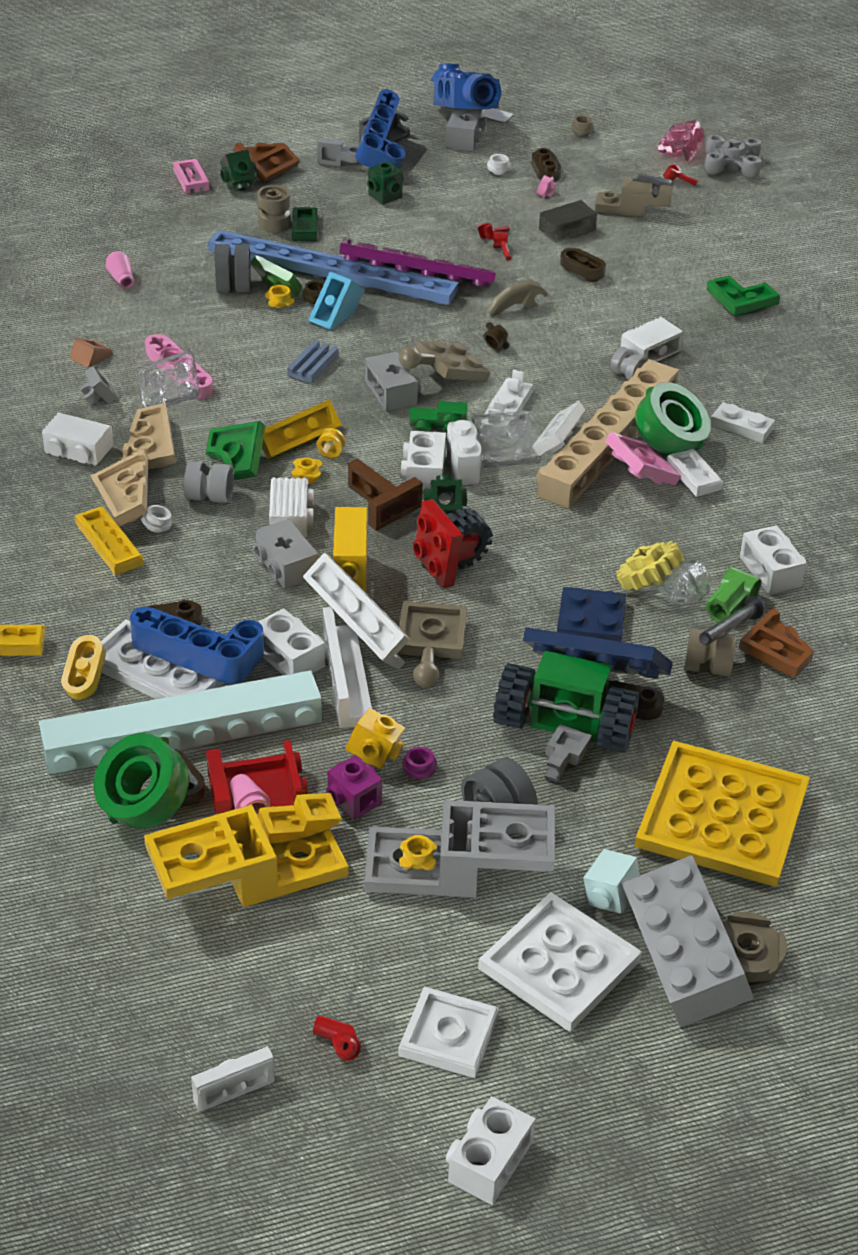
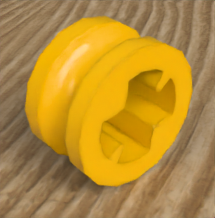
M325 429L317 441L318 451L329 458L339 456L346 444L345 436L337 429Z

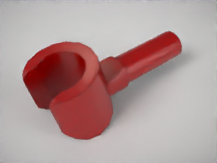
M676 164L670 165L663 174L665 179L671 181L679 178L694 186L698 182V180L682 173Z
M484 223L477 227L481 239H494V232H509L510 230L509 226L493 228L492 223Z
M494 232L493 247L501 248L506 261H510L512 257L507 245L508 233Z

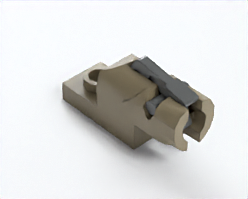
M643 173L638 174L636 178H624L621 194H616L612 191L598 192L595 213L644 218L646 205L650 207H670L673 181Z

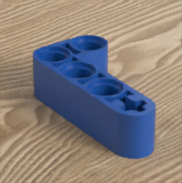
M384 89L379 93L356 151L355 157L357 161L369 168L381 162H390L397 168H400L406 155L402 146L386 139L400 100L399 96L392 90Z
M140 607L130 614L131 639L134 648L223 683L237 684L242 682L264 657L263 626L254 620L240 621L227 635L151 607Z

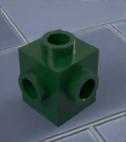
M248 149L225 154L220 161L221 179L227 184L228 190L235 188L237 191L246 190L251 187V184L257 178V166L251 160Z
M381 162L374 167L368 168V195L382 205L402 198L403 171L390 162Z
M453 475L436 476V480L430 481L429 489H424V501L433 499L446 515L452 513L455 516L456 510H462V506H467V488H462V479L454 480ZM447 494L450 497V502L448 504L440 503L439 496Z

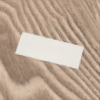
M494 108L483 109V117L501 122H506L514 115Z

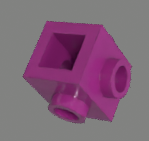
M357 755L336 764L327 771L328 787L326 788V793H331L336 806H339L353 820L382 804V779L371 765H366Z

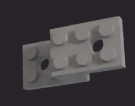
M443 800L442 830L369 826L364 892L476 898L478 868L554 872L555 806ZM512 833H519L524 835L525 838L521 840H515L510 838L508 835ZM413 835H423L435 842L437 845V851L433 853V858L436 860L435 868L429 871L413 868L409 870L403 869L395 861L397 858L403 857V851L400 849L401 842Z

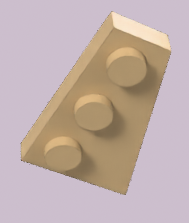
M166 403L137 409L129 430L130 439L128 443L124 444L122 449V460L144 449L148 456V470L176 464Z
M144 449L91 475L96 488L119 527L126 523H132L147 513L148 456Z

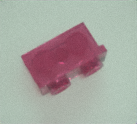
M697 119L672 125L657 145L660 154L668 152L669 154H675L682 150L685 160L690 161L704 142V130L699 126Z

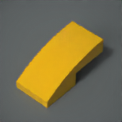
M331 793L296 795L293 806L259 808L257 814L270 844L293 841L320 833L340 824L342 819Z

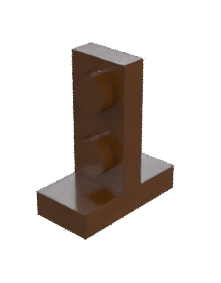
M358 458L348 463V487L368 501V525L377 531L421 507L423 483L414 477L395 486L391 481L382 477Z

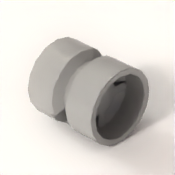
M188 462L184 475L185 499L204 501L206 497H209L211 502L225 504L230 502L234 486V469L232 465L214 463L212 467H209L207 462Z

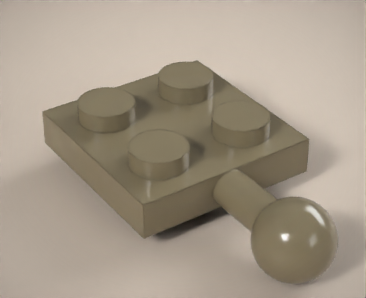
M431 340V342L418 341L416 348L408 346L399 353V362L404 368L413 369L419 364L431 365L446 379L487 382L491 373L482 365V360L472 356L467 352L466 346L457 342L444 344L437 340Z
M403 601L399 628L410 640L397 654L422 656L421 662L413 670V679L420 687H432L439 680V670L434 664L435 657L462 659L467 606Z

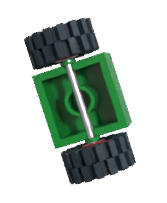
M544 651L536 672L535 669L511 663L505 665L504 671L501 674V680H499V689L496 692L493 721L497 724L522 729L529 714V707H532L530 727L555 732L561 724L592 735L591 741L598 742L597 746L600 748L626 753L637 716L639 692L613 686L609 689L612 665Z

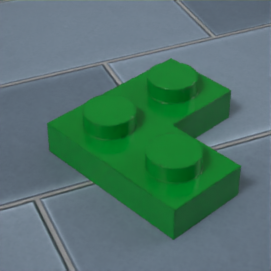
M730 275L707 281L706 290L734 316L766 309L767 307L778 305L780 301V294L766 282L743 288Z
M438 401V409L410 407L409 412L410 426L415 427L419 431L444 428V431L447 432L449 422H456L458 420L468 421V404L465 402Z

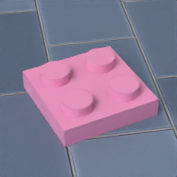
M610 432L605 442L613 449L612 454L617 459L626 462L629 465V472L640 479H643L645 476L657 484L661 485L665 482L674 486L681 478V475L647 443L614 432Z

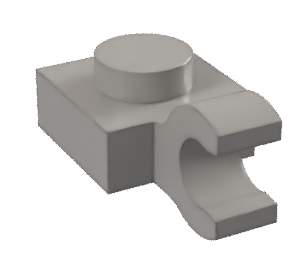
M319 137L317 163L340 167L342 160L357 163L355 155L358 146L349 145L343 147V140Z
M560 724L547 743L546 755L550 756L547 766H550V769L545 779L559 783L568 763L578 766L591 745L592 735Z

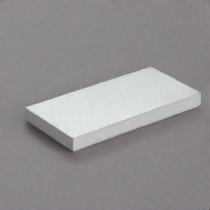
M129 620L123 621L101 641L106 650V658L101 673L154 699L219 688L225 684L137 650L132 645ZM90 654V655H88L86 658H90V657H92L94 654Z

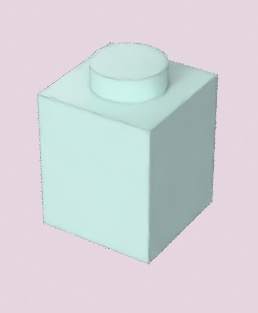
M603 849L583 877L588 904L599 909L622 914L629 904L622 883L640 876L637 857Z

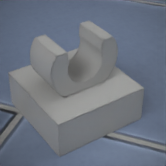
M94 366L85 371L89 382L83 384L80 390L85 395L84 399L90 405L98 402L101 397L108 405L117 399L110 382Z

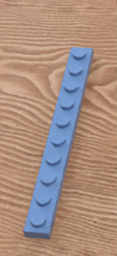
M218 230L208 242V250L211 252H215L216 244H229L231 254L234 255L236 244H249L250 261L256 255L282 268H287L294 272L300 271L313 274L316 277H327L329 272H333L351 279L365 288H376L385 290L388 293L407 295L414 299L421 298L434 301L437 304L449 305L458 292V282L401 271L390 267L376 266L363 261H350L336 255Z

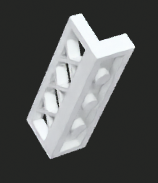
M323 553L305 573L303 578L382 661L400 669L405 664V661L397 653L410 638L329 555Z
M323 608V638L326 646L339 728L355 727L367 709H372L358 635L349 625L336 626L333 608Z

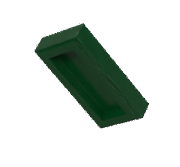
M294 207L292 213V241H317L318 208Z

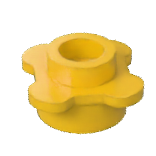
M274 285L265 294V297L269 299L268 305L270 307L285 308L294 304L290 288L285 285Z
M298 458L293 461L295 469L292 470L291 475L297 479L299 477L302 480L305 477L308 480V484H313L321 477L319 468L323 466L322 461L312 458Z
M413 835L401 842L400 849L403 851V857L399 859V865L403 869L409 870L413 868L429 871L435 868L436 860L433 858V853L437 851L435 842L423 835Z

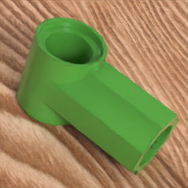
M733 566L728 568L722 578L720 587L706 601L705 610L710 614L711 619L720 622L738 611L746 599L757 596L761 588V578Z

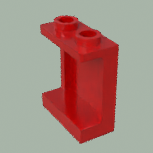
M290 740L283 741V754L227 763L222 762L220 749L206 751L207 774L215 815L235 810L230 782L239 774L249 776L269 796L270 807L293 806L296 795L308 794L306 777H299V773H302L300 753L293 752Z

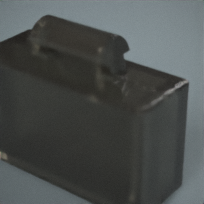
M578 200L540 212L539 230L554 243L573 239L596 230L597 213L585 202Z

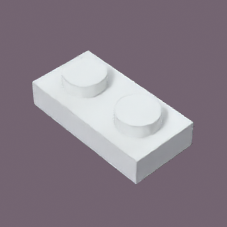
M724 402L711 416V426L759 443H763L774 429L775 424L774 419L765 417L763 414L754 413L739 408L734 404Z

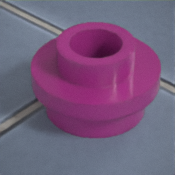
M414 747L404 756L402 769L411 778L425 779L436 772L437 760L430 749Z

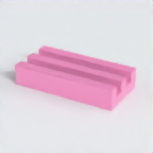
M197 159L173 162L174 172L185 194H189L190 189H194L195 193L200 192V187H203L204 191H209V181ZM190 166H192L199 181H196L193 172L189 168Z

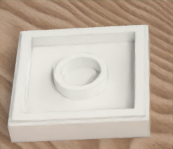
M424 986L399 1045L398 1056L475 1078L498 1019L499 1007Z

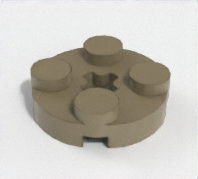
M737 912L728 915L727 920L722 923L744 970L747 981L763 983L773 981L776 973L782 968L787 953V941L783 932L780 930L778 934L770 926L771 921L759 914ZM743 943H750L754 951H747L741 947Z

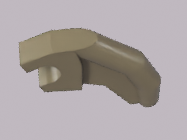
M526 280L507 287L494 297L487 312L490 315H499L514 304L537 307L538 304L535 302V297L538 294H542L546 298L549 294L538 282Z

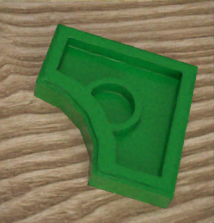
M261 421L212 428L209 431L205 454L210 459H220L224 464L232 465L234 480L257 477L265 425Z

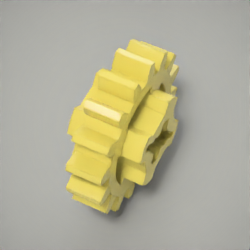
M673 541L666 544L661 542L647 547L642 546L636 549L630 558L626 559V563L620 565L621 569L616 571V577L622 588H626L627 591L633 588L638 590L639 588L643 589L652 585L657 586L674 572L673 569L680 567L679 563L684 561L683 554L678 544L673 543Z

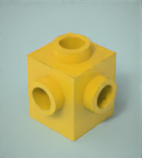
M368 708L356 723L345 750L357 755L366 764L382 769L389 759L395 761L405 744L400 741L405 727L396 723L390 716L382 715Z

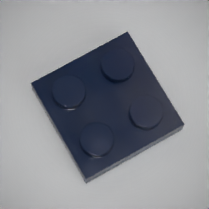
M563 587L557 632L621 642L626 594Z

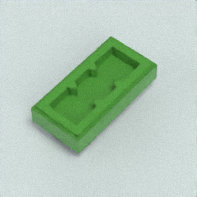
M256 255L250 262L259 276L265 279L270 286L285 285L290 288L291 293L297 296L303 290L296 276L282 267Z

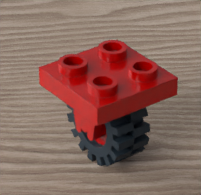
M433 499L422 501L420 515L417 518L418 528L416 540L413 542V552L442 588L454 586L457 566L459 569L465 567V563L470 567L474 565V559L480 561L482 559L480 554L482 552L487 554L489 551L486 545H492L490 537H493V532L474 510L471 511L469 508H465L463 512L461 509H458L455 516L452 513L446 515Z

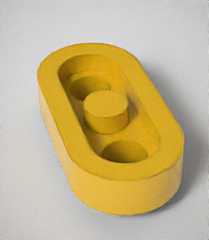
M94 635L81 636L72 643L63 671L62 686L68 696L76 700L90 697L98 687L106 658V650L100 639ZM94 654L92 657L86 658L88 655Z

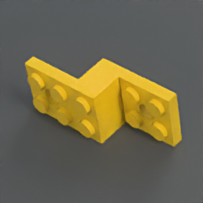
M252 805L144 835L145 847L167 900L231 881L242 907H247L349 876V866L330 829L305 838L270 844ZM297 852H304L309 856L299 859L292 855ZM189 853H196L200 856L195 860L183 858Z

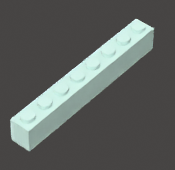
M310 670L39 721L48 774L97 766L105 753L115 743L129 735L138 733L167 737L169 739V746L180 750L322 722L321 695Z

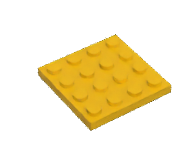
M673 740L637 832L634 847L678 860L692 855L696 865L777 887L810 777Z

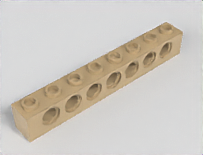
M650 359L641 368H637L634 375L622 384L621 389L615 395H611L601 409H597L593 418L588 423H584L574 437L569 438L564 448L560 452H556L552 460L545 467L540 468L536 476V483L538 484L537 497L569 509L616 458L612 454L613 449L605 442L610 432L634 439L639 433L635 422V412L640 401L646 396V390L662 382L677 384L679 370Z

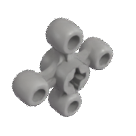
M720 135L708 136L705 144L707 154L704 163L705 171L709 174H719L722 172V169L729 172L741 170L742 174L746 177H757L761 170V159L759 158L762 146L761 141L756 138H747L744 142L737 140L725 142L724 138Z

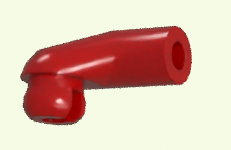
M321 1015L317 1016L313 1026V1034L330 1039L340 1059L344 1061L354 1060L361 1050V1043L355 1028L344 1022Z

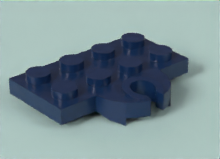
M527 627L524 632L523 641L533 647L534 653L543 655L544 651L612 665V672L638 674L653 679H658L659 674L669 676L671 674L673 662L655 647Z

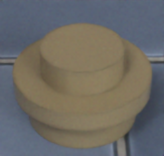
M585 115L576 116L571 123L572 131L580 136L588 135L594 130L592 118Z

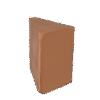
M77 338L74 341L70 358L85 367H91L111 356L113 351L95 340Z

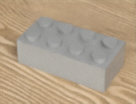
M692 855L622 883L680 1028L754 999L744 970Z

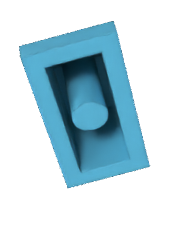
M329 272L308 321L332 331L355 313L365 289L351 279Z

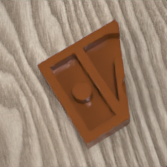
M237 143L233 149L234 152L248 149L251 160L257 166V178L262 183L297 167L300 162L299 158L285 143H256L255 147H244L243 143Z
M772 608L740 639L739 650L796 678L812 661L814 651L805 641L799 638L797 631L792 626L786 627L779 620L780 612Z

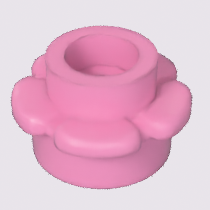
M543 176L536 194L542 196V199L553 195L557 185L553 182L554 178Z

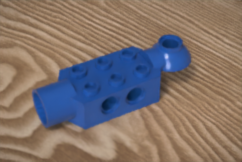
M439 64V69L431 77L430 81L434 82V105L484 110L499 108V100L502 93L499 79L492 77V74L463 72L459 69V64Z

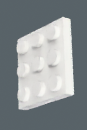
M550 892L479 958L478 969L571 1032L641 961L642 951Z

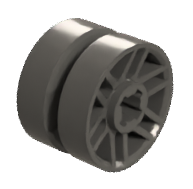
M216 244L215 277L217 293H231L232 281H235L237 293H250L251 263L249 244H236L234 255L231 254L229 244Z
M502 757L494 761L484 769H480L465 777L462 781L461 792L463 801L538 805L536 791L529 776L516 761L508 757Z

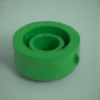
M662 382L655 387H649L646 390V396L640 401L635 412V422L640 436L653 450L664 456L691 449L696 451L702 449L703 441L711 430L709 415L700 400L686 388L670 382Z
M147 733L129 735L115 743L102 757L94 776L93 790L95 799L99 807L108 814V820L112 824L120 822L135 829L154 828L169 820L181 807L189 787V772L181 755L169 746V739L167 737H157ZM152 776L149 786L140 793L143 784Z

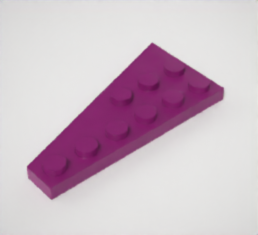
M343 238L340 244L339 253L344 254V259L359 262L361 257L370 259L369 264L385 267V263L396 264L395 269L410 272L412 267L421 269V274L433 277H436L437 273L447 274L446 279L462 282V277L473 279L472 284L487 287L488 282L494 283L496 272L493 270L465 264L454 265L453 262L442 259L428 260L427 256L383 247V250H378V246L369 243L358 242L357 245H352V240Z

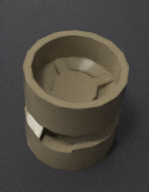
M268 185L259 189L257 192L259 228L271 233L286 231L291 225L289 190L278 185Z
M690 628L684 670L703 673L705 669H709L712 675L730 677L737 635L725 634L709 645H703L699 641V635L705 630Z

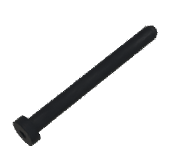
M758 596L746 599L741 609L699 635L700 643L709 645L746 620H755L762 617L766 612L765 601Z

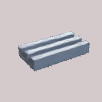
M314 340L287 367V375L313 383L339 356V348L333 346L329 349V344L325 343L320 347L319 341Z

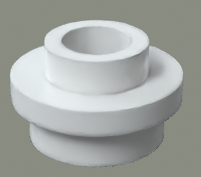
M503 154L492 155L487 162V169L495 175L505 174L511 169L509 157Z
M151 505L147 508V513L142 515L141 521L152 532H164L171 528V512L163 506Z

